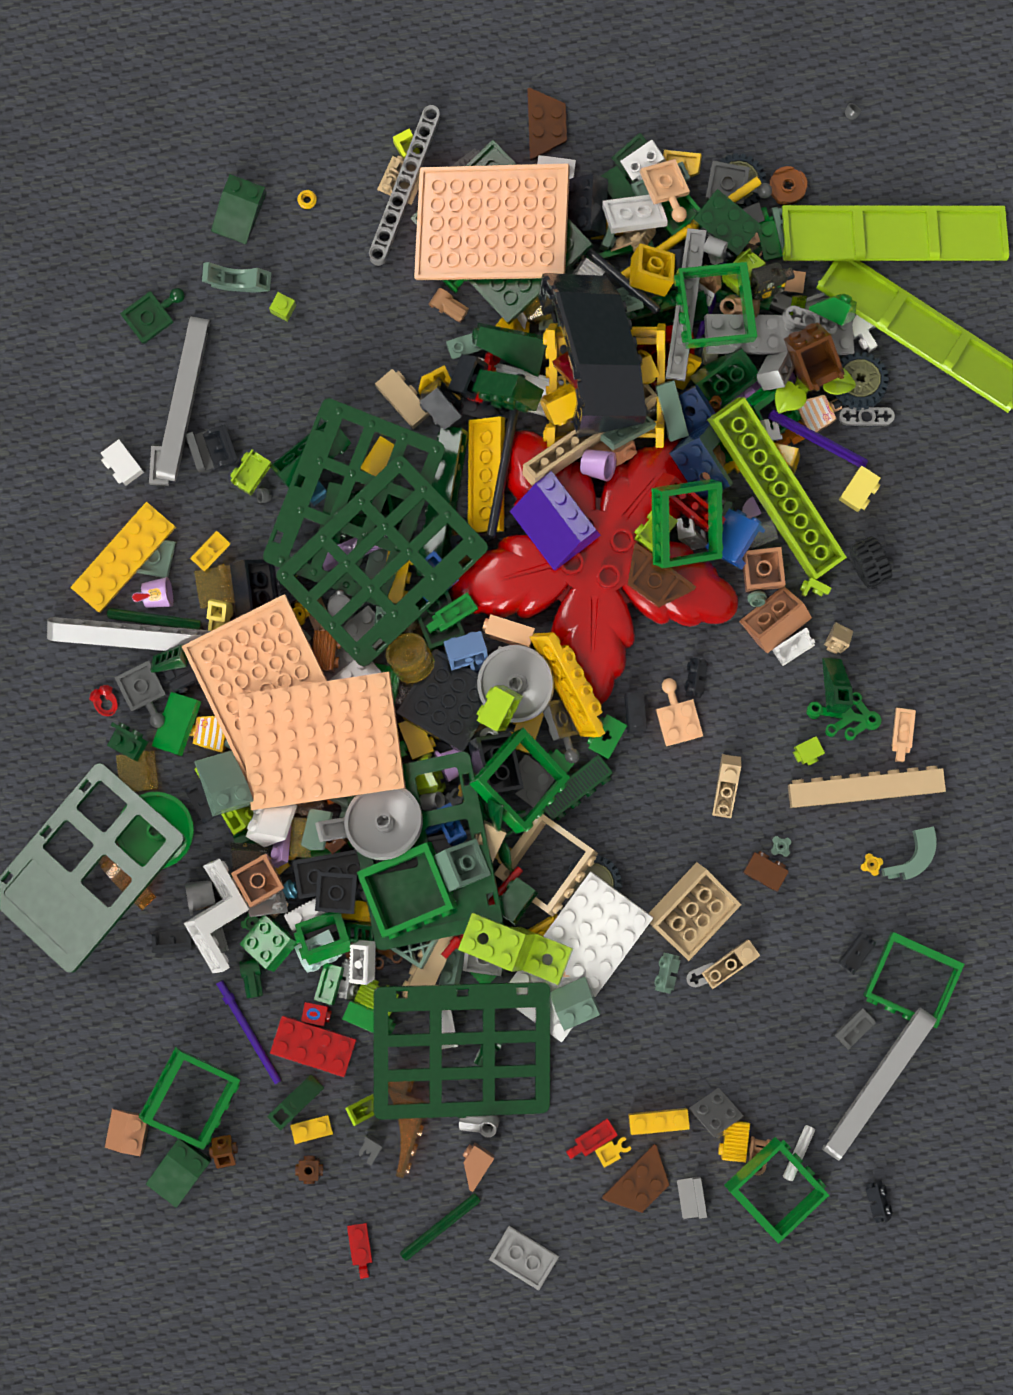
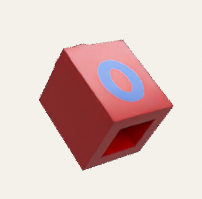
M305 1002L301 1022L325 1026L326 1022H330L332 1011H328L329 1006Z

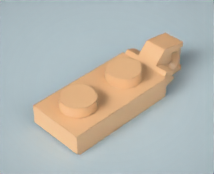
M895 709L892 751H896L895 762H904L905 753H910L916 710Z

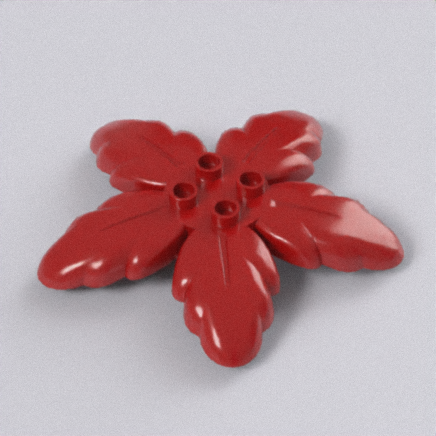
M516 431L506 479L509 490L517 498L514 506L532 488V485L522 475L523 464L548 448L547 442H544L543 437L532 431ZM665 438L664 448H656L655 444L653 447L638 449L637 454L629 459L627 464L622 463L615 467L613 477L605 482L600 498H597L595 495L591 476L581 473V462H572L555 474L601 535L557 570H553L528 535L508 536L500 541L498 549L487 550L449 590L452 602L468 592L478 608L472 614L485 613L489 617L494 615L504 618L517 613L522 618H530L548 608L556 600L561 601L553 621L551 633L554 632L558 636L561 646L569 645L574 651L575 659L582 667L584 677L590 683L593 694L600 704H603L609 698L615 679L621 676L625 670L626 648L631 647L635 640L633 622L627 606L628 603H632L642 614L656 623L665 624L671 619L688 627L696 626L701 622L709 624L724 623L735 615L738 608V597L735 590L727 581L718 576L716 568L708 561L670 567L695 585L696 588L694 591L660 608L627 585L635 543L639 544L634 540L637 535L634 532L641 524L645 525L649 520L646 517L652 511V488L663 472L676 476L683 483H688L669 454L682 438L674 441H669V438ZM669 502V514L676 520L679 519L681 512ZM669 541L670 558L694 554L688 545Z

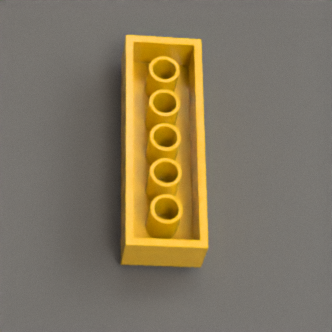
M640 349L638 353L641 355L643 363L641 366L642 381L646 385L654 382L659 373L652 356ZM570 383L541 397L540 404L547 419L554 425H564L574 415L577 401L575 388Z

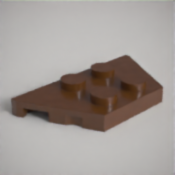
M527 88L530 160H534L538 155L547 153L567 142L566 104L532 88Z
M635 543L627 584L630 588L658 608L695 590V585L672 568H661L653 565V555Z
M653 1144L601 1198L642 1213L669 1186L657 1146Z

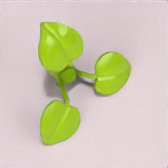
M843 368L844 378L841 380L836 378L824 384L823 388L830 394L839 395L853 390L856 383L848 371ZM798 377L796 378L795 385L791 381H787L785 387L776 389L775 404L778 413L800 409L806 403V395L810 390Z

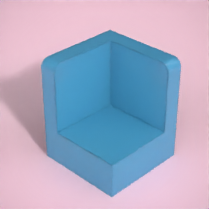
M318 481L311 499V503L314 506L325 499L327 494L320 481Z

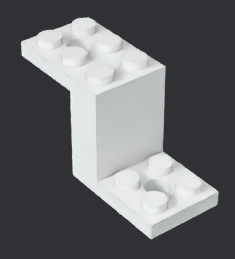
M217 859L203 867L222 900L184 923L212 973L224 972L230 967L227 956L221 953L218 948L219 943L217 939L211 936L210 933L249 910L247 901L237 889V883L228 874L229 869L226 863Z

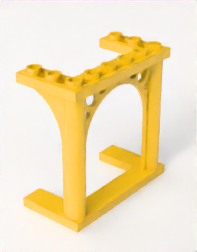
M550 323L543 333V345H547L546 359H549V367H546V378H549L546 394L566 385V379L562 375L558 376V371L552 363L553 360L562 355L560 347L566 345L561 326H558V323ZM658 324L657 327H632L631 334L636 337L637 344H657V371L659 373L657 385L665 383L666 324ZM559 380H563L564 384L560 385ZM657 396V421H654L656 426L637 438H656V448H664L665 423ZM573 417L561 426L554 425L550 421L549 424H546L543 440L547 442V447H550L575 430L573 422H571Z

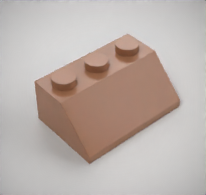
M784 587L766 599L763 606L756 607L739 622L755 642L768 654L812 617L804 603Z

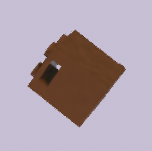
M819 323L809 324L805 329L793 332L784 338L797 377L810 391L813 389L818 391L820 390L819 386L836 378L840 380L844 378L845 373L832 336Z

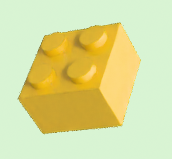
M639 243L631 257L629 286L665 297L674 283L675 254Z

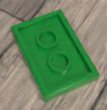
M171 692L163 712L165 722L162 727L157 729L152 746L182 756L201 701Z

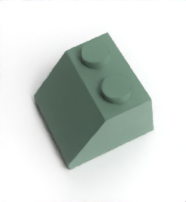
M477 839L445 849L434 855L448 892L491 875Z
M585 976L550 991L556 1014L564 1031L601 1014V1010Z

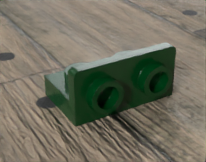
M112 722L111 726L116 728L107 746L138 762L148 741L142 738V733L134 729L130 732L129 729L131 727L121 722L119 725Z

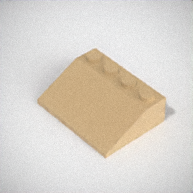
M696 862L649 912L653 917L649 924L689 961L741 904L707 869Z

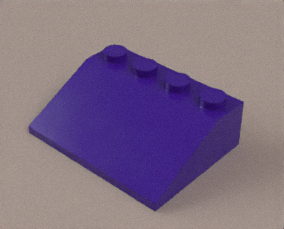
M552 471L537 481L510 511L554 571L601 536Z

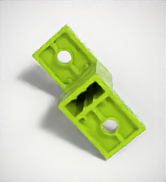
M472 913L458 950L511 972L523 970L560 985L573 948L525 928L508 927ZM482 933H486L489 937L486 944H482L479 941V936ZM545 954H550L553 958L550 965H546L543 962Z

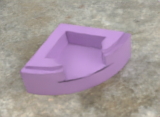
M754 497L749 498L742 509V512L749 519L761 514Z

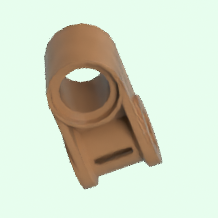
M751 1136L747 1163L771 1139L765 1141ZM767 1163L763 1167H761V1169L757 1171L754 1175L763 1174L765 1172Z

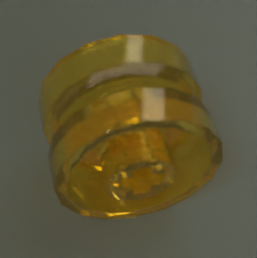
M402 634L386 650V659L390 667L403 682L415 683L423 680L431 673L434 667V656L425 640L418 634Z

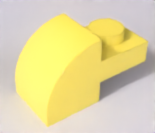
M216 599L208 600V631H213L230 622V618L233 616V606L231 603Z

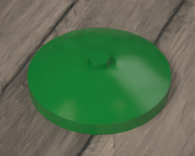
M163 792L141 794L139 796L185 837L182 847L164 867L168 868L178 863L188 853L193 843L195 828L192 815L184 803L172 795ZM138 816L118 839L120 848L141 867H144L166 842V838L141 816Z

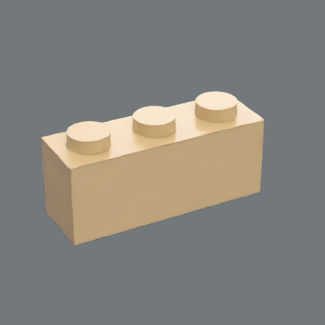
M391 369L375 383L376 388L414 429L430 414L429 412L425 413L420 407V399L416 396L418 392L412 385L408 387L404 382L406 380L399 371L395 372Z

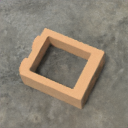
M490 615L489 619H485L482 628L485 632V637L510 645H523L527 647L531 645L529 637L535 632V628L494 615Z

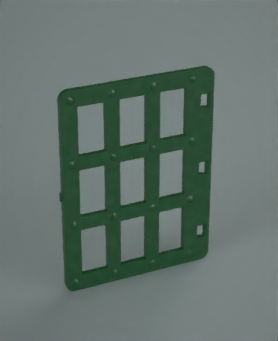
M325 399L321 404L263 553L264 560L281 568L291 558L289 555L304 518L325 526L334 517L333 515L347 504L356 481L367 485L376 477L360 470L375 432L396 440L387 465L395 457H403L407 444L428 452L429 454L421 475L430 485H432L444 454V445L439 441L336 400ZM321 418L327 421L323 432L317 430ZM342 419L364 427L349 466L328 458ZM323 468L345 476L330 515L308 507ZM299 474L305 477L302 488L295 486ZM390 482L373 499L372 505L381 513L388 494L405 500L413 491ZM425 499L418 503L403 518L398 532L408 542L413 531H416L418 526L417 520ZM367 516L362 528L348 523L340 532L357 538L356 547L374 530L376 525ZM278 530L284 533L280 544L273 542ZM383 537L375 545L390 551L385 566L401 552L386 537ZM323 547L313 557L311 565L306 563L296 574L319 583L329 573L322 569L328 551ZM363 557L356 563L358 567H360ZM348 572L331 587L336 590H343L346 594L353 597L362 589L358 583L354 582L353 577ZM396 574L380 588L387 597ZM372 597L366 601L379 606Z
M398 456L340 511L338 510L333 515L334 517L277 571L276 576L280 583L360 666L365 667L371 664L487 552L488 545L404 457ZM401 474L415 490L385 518L371 504V501ZM425 499L439 515L409 543L394 527L418 503ZM362 510L377 527L347 555L332 538ZM449 524L463 540L433 568L418 551L444 526ZM386 535L401 552L371 580L356 563ZM324 547L338 564L316 586L308 591L294 575ZM468 555L472 560L462 568L459 562ZM410 560L425 577L395 605L380 588ZM348 572L362 589L332 616L318 600ZM372 597L386 614L356 642L341 625ZM425 597L428 602L419 609L415 604ZM381 638L385 643L376 651L372 646Z
M516 982L381 986L374 990L373 1112L376 1118L381 1120L435 1117L466 1118V1116L539 1114L549 1110L550 987L547 983ZM528 987L527 994H517L516 988ZM468 989V996H457L456 990ZM396 991H408V997L396 998ZM535 1007V1030L495 1031V1009ZM483 1009V1031L442 1033V1010ZM429 1011V1033L388 1034V1012ZM535 1042V1064L495 1066V1043ZM482 1044V1066L442 1067V1045ZM429 1046V1068L388 1069V1047ZM535 1077V1099L495 1100V1078ZM482 1079V1101L442 1102V1080ZM429 1081V1103L388 1104V1082Z

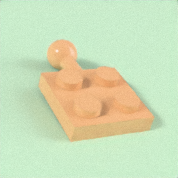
M676 159L641 168L640 175L653 204L669 201L673 209L672 218L676 222L684 221L687 217V212L683 207H680L676 198L687 196L690 190Z
M667 678L662 682V689L668 694L670 706L656 709L666 746L703 736L693 699L678 703L675 694L677 683L671 678Z

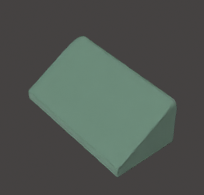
M316 809L309 810L301 842L303 847L309 850L325 849L326 841L320 842L315 823L331 820L332 812Z

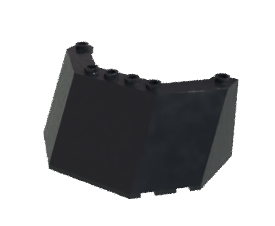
M543 273L538 296L542 314H550L553 303L558 314L572 364L574 380L578 379V388L575 389L577 402L572 420L577 438L645 423L646 416H648V408L644 398L641 372L642 357L640 354H637V340L631 334L632 323L630 318L627 319V305L625 301H622L620 293L607 276Z

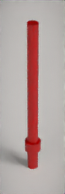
M517 866L498 888L499 897L506 892L508 883L512 879L518 878L523 872L520 867ZM493 895L488 899L489 905L495 904ZM464 934L452 937L451 943L441 953L445 959L456 948H459Z

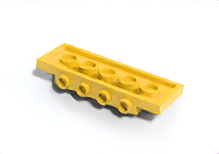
M554 632L534 633L529 638L534 648L544 656L551 666L554 675V686L581 737H601L604 735L603 724L597 718V716L603 713L601 704L595 698L590 683L586 681L584 671L575 659L574 651L569 645L561 646L560 639Z

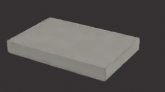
M508 1226L489 1260L535 1289L540 1290L559 1256L513 1227Z

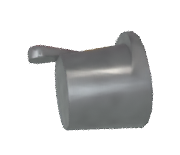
M337 590L329 598L328 612L334 616L353 596L346 594L343 590ZM356 612L343 624L350 621L356 615Z
M212 881L185 883L190 916L193 915L195 910L211 907L215 904Z

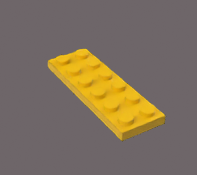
M501 416L469 420L468 524L477 534L487 533L505 438V418ZM504 496L497 532L504 531Z
M146 502L70 588L101 613L176 527Z

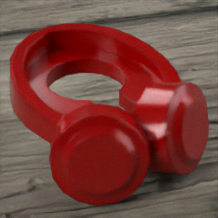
M103 685L91 692L89 700L93 702L98 713L103 716H112L116 712L118 702L112 693L111 686ZM100 695H104L107 700L112 702L110 710H104L101 707L102 700Z

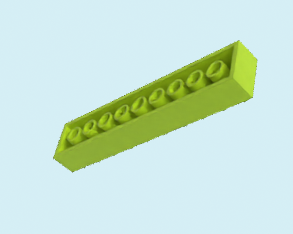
M745 397L735 399L708 418V422L807 576L817 579L847 558Z

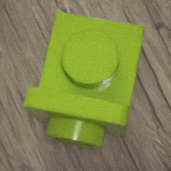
M809 578L808 581L804 580L800 587L802 591L801 596L806 597L810 587L813 588V593L821 597L823 594L828 595L831 587L813 578Z

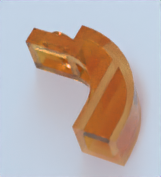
M104 856L99 861L103 871L123 892L132 882V878L108 856ZM147 887L134 904L143 910L156 896Z

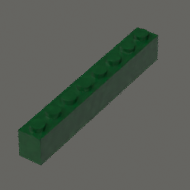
M441 427L437 435V441L444 445L445 451L431 486L456 511L469 432L463 428L448 427L443 430ZM429 503L425 509L426 520L422 531L439 515ZM449 524L444 526L419 550V554L426 558L435 551L443 560L450 551V537H452L453 528ZM416 567V576L424 578L425 576Z

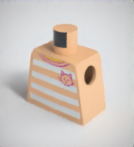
M821 395L807 399L804 406L797 410L802 418L800 419L807 428L819 433L836 420L834 412L841 410L842 405L839 399L828 402L826 396Z

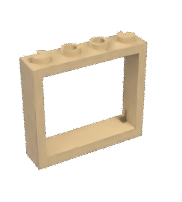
M543 814L532 822L533 827L523 833L510 851L512 869L516 867L546 824L585 851L583 857L548 905L536 897L533 900L535 905L553 917L554 914L562 909L564 900L573 894V888L577 882L580 883L586 874L585 871L594 864L598 853ZM501 864L494 874L502 881H505L511 871Z

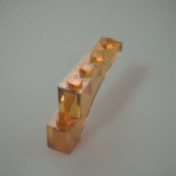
M414 1081L388 1082V1093L393 1104L428 1102L406 1095L407 1092H411ZM423 1118L398 1119L401 1134L400 1159L396 1172L398 1177L403 1178L404 1174H409L412 1163H409L411 1155L415 1156L418 1144H415L417 1136L421 1137L424 1128L421 1125Z

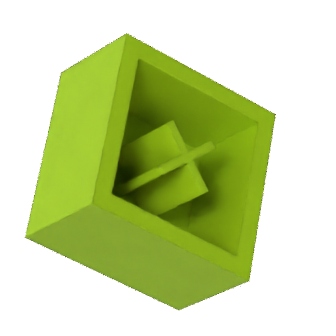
M504 685L494 686V688L491 687L486 695L488 699L485 705H481L477 712L479 716L477 721L498 732L507 729L523 696Z

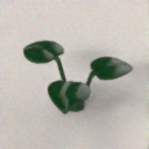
M480 799L483 819L488 822V818H491L495 830L500 832L501 823L504 821L502 819L504 805L491 799L488 800L487 809L485 800ZM525 810L516 811L522 820L527 816ZM512 829L506 833L498 850L500 861L511 872L514 871L512 869L511 853L505 839L514 832Z

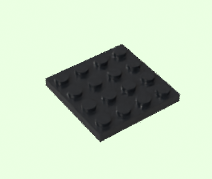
M435 649L396 712V715L458 752H463L480 725V722L477 721L479 717L477 712L483 703L478 693V674L466 666L451 670L447 655Z

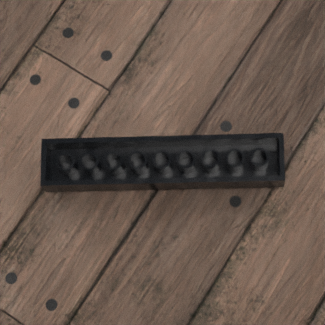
M470 830L465 831L467 839L463 843L472 840ZM445 834L428 837V841L432 842L436 854L454 847L449 845ZM357 850L292 861L299 899L316 897L318 872L357 875L356 872L361 870ZM417 857L378 874L382 875L415 868L418 866ZM374 859L375 864L384 861V860H375V859ZM358 878L357 889H362V885Z

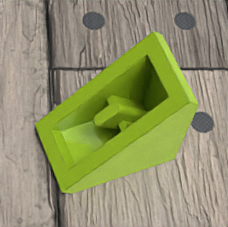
M373 1094L345 1108L353 1126L374 1116Z

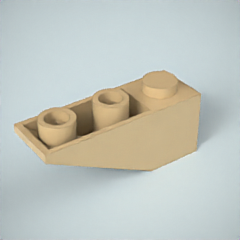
M835 623L824 645L827 646V650L831 653H842L849 647L853 631Z
M722 754L713 816L732 817L741 771V757Z
M747 939L701 974L711 988L714 989L758 958L760 954L750 940Z

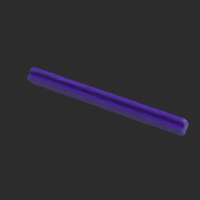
M772 410L768 416L770 420L858 467H866L868 463L867 459L793 419L778 413L776 410Z

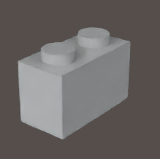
M789 351L767 355L757 374L758 383L761 384L763 391L785 387L795 368Z

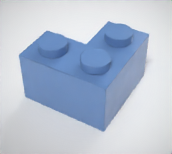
M481 631L470 632L467 635L453 637L444 641L451 670L469 665L472 671L479 673L483 662L488 657Z

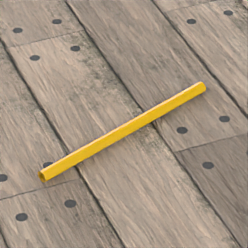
M756 176L729 195L728 198L736 203L762 183ZM691 222L656 248L668 251L686 238L687 228H699ZM630 266L621 272L628 279L630 278Z

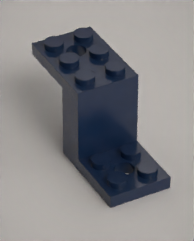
M695 385L678 394L689 436L682 438L669 454L687 482L706 480L702 476V473L705 472L709 474L710 479L722 482V487L725 489L731 486L733 482L712 451L721 440L707 420L715 414V411L699 386ZM687 406H692L695 409V413H690ZM708 490L695 492L703 500L708 498Z

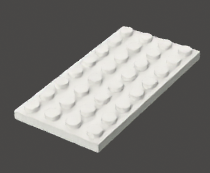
M590 871L544 934V937L573 948L565 972L570 977H562L560 985H557L522 970L517 971L509 983L545 982L549 985L550 991H553L585 976L594 997H596L652 921L653 917ZM545 954L543 962L546 965H550L553 958L550 954ZM528 987L516 988L517 994H527ZM550 995V1034L562 1042L572 1028L564 1031ZM535 1007L516 1008L535 1022Z

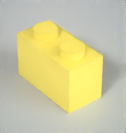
M861 466L839 498V501L856 512L860 509L864 510L870 502L867 499L871 493L875 494L880 487L878 483L880 477Z

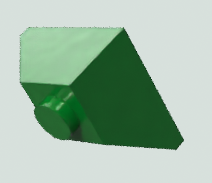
M838 294L811 305L809 310L844 326L854 320L857 302L853 301L852 297L847 294Z

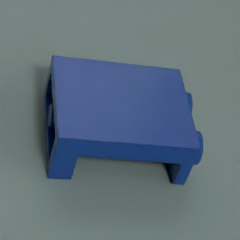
M729 509L724 516L726 520L723 523L722 543L724 548L721 559L743 569L746 564L742 560L743 556L758 532L764 533L765 529L761 526L762 522L754 517L749 519L744 512L738 509L736 512ZM708 542V544H707L706 547H705L708 551H709V542Z

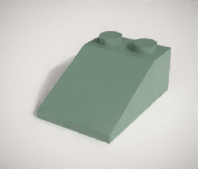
M232 750L195 761L212 816L249 806L253 802L248 783Z

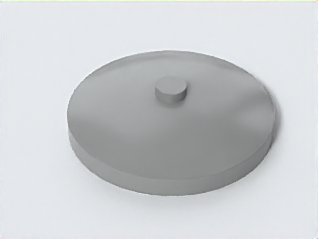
M523 645L504 646L491 653L483 662L477 680L478 693L483 705H485L488 699L486 695L491 687L494 688V686L504 685L521 694L523 698L510 722L528 721L540 715L549 705L554 693L553 671L548 661L538 651Z
M405 788L356 795L349 804L344 819L345 832L352 846L360 854L375 860H388L407 852L419 838L423 825L421 808L416 798Z

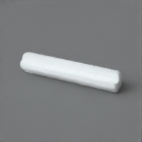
M808 1125L804 1127L793 1154L796 1153L801 1159H803L815 1132L813 1127ZM790 1161L783 1177L793 1181L798 1170Z

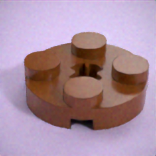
M791 166L777 169L769 183L772 187L771 196L780 205L799 202L804 198L807 189V179L804 173ZM785 182L793 184L791 189H785L783 187L785 186Z

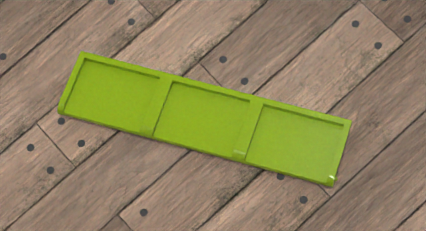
M782 206L785 245L782 254L784 261H1007L1009 258L1005 206Z
M834 261L823 278L818 281L819 284L816 289L829 297L838 294L851 296L852 300L857 302L856 315L1005 412L1009 413L1013 409V360L861 261Z

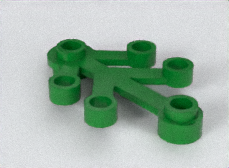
M858 692L853 693V696L859 698L858 701L853 700V704L856 705L861 714L854 713L851 708L846 713L827 712V708L822 707L818 702L810 703L806 710L808 717L812 719H817L821 715L841 719L837 723L829 724L826 727L825 733L829 737L835 736L839 730L853 721L860 722L855 728L850 727L846 729L844 737L849 741L855 739L856 735L865 729L875 730L881 724L880 715L867 709L861 701V694ZM812 707H817L818 711H813ZM869 718H874L875 722H870ZM833 728L835 732L831 733L828 729ZM847 732H852L854 736H849Z

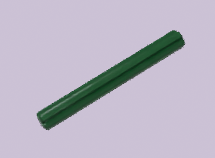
M108 608L107 617L115 620L200 630L202 625L200 620L114 608Z
M476 1193L472 1194L400 1252L401 1257L405 1261L409 1260L479 1204L481 1200Z

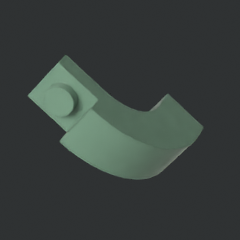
M206 262L203 263L202 282L211 284L213 288L227 291L265 292L270 291L271 272L260 268L231 269Z
M934 827L912 831L915 851L911 859L902 865L882 868V875L892 879L900 877L899 873H902L903 880H907L922 873L929 866L935 855L936 833Z

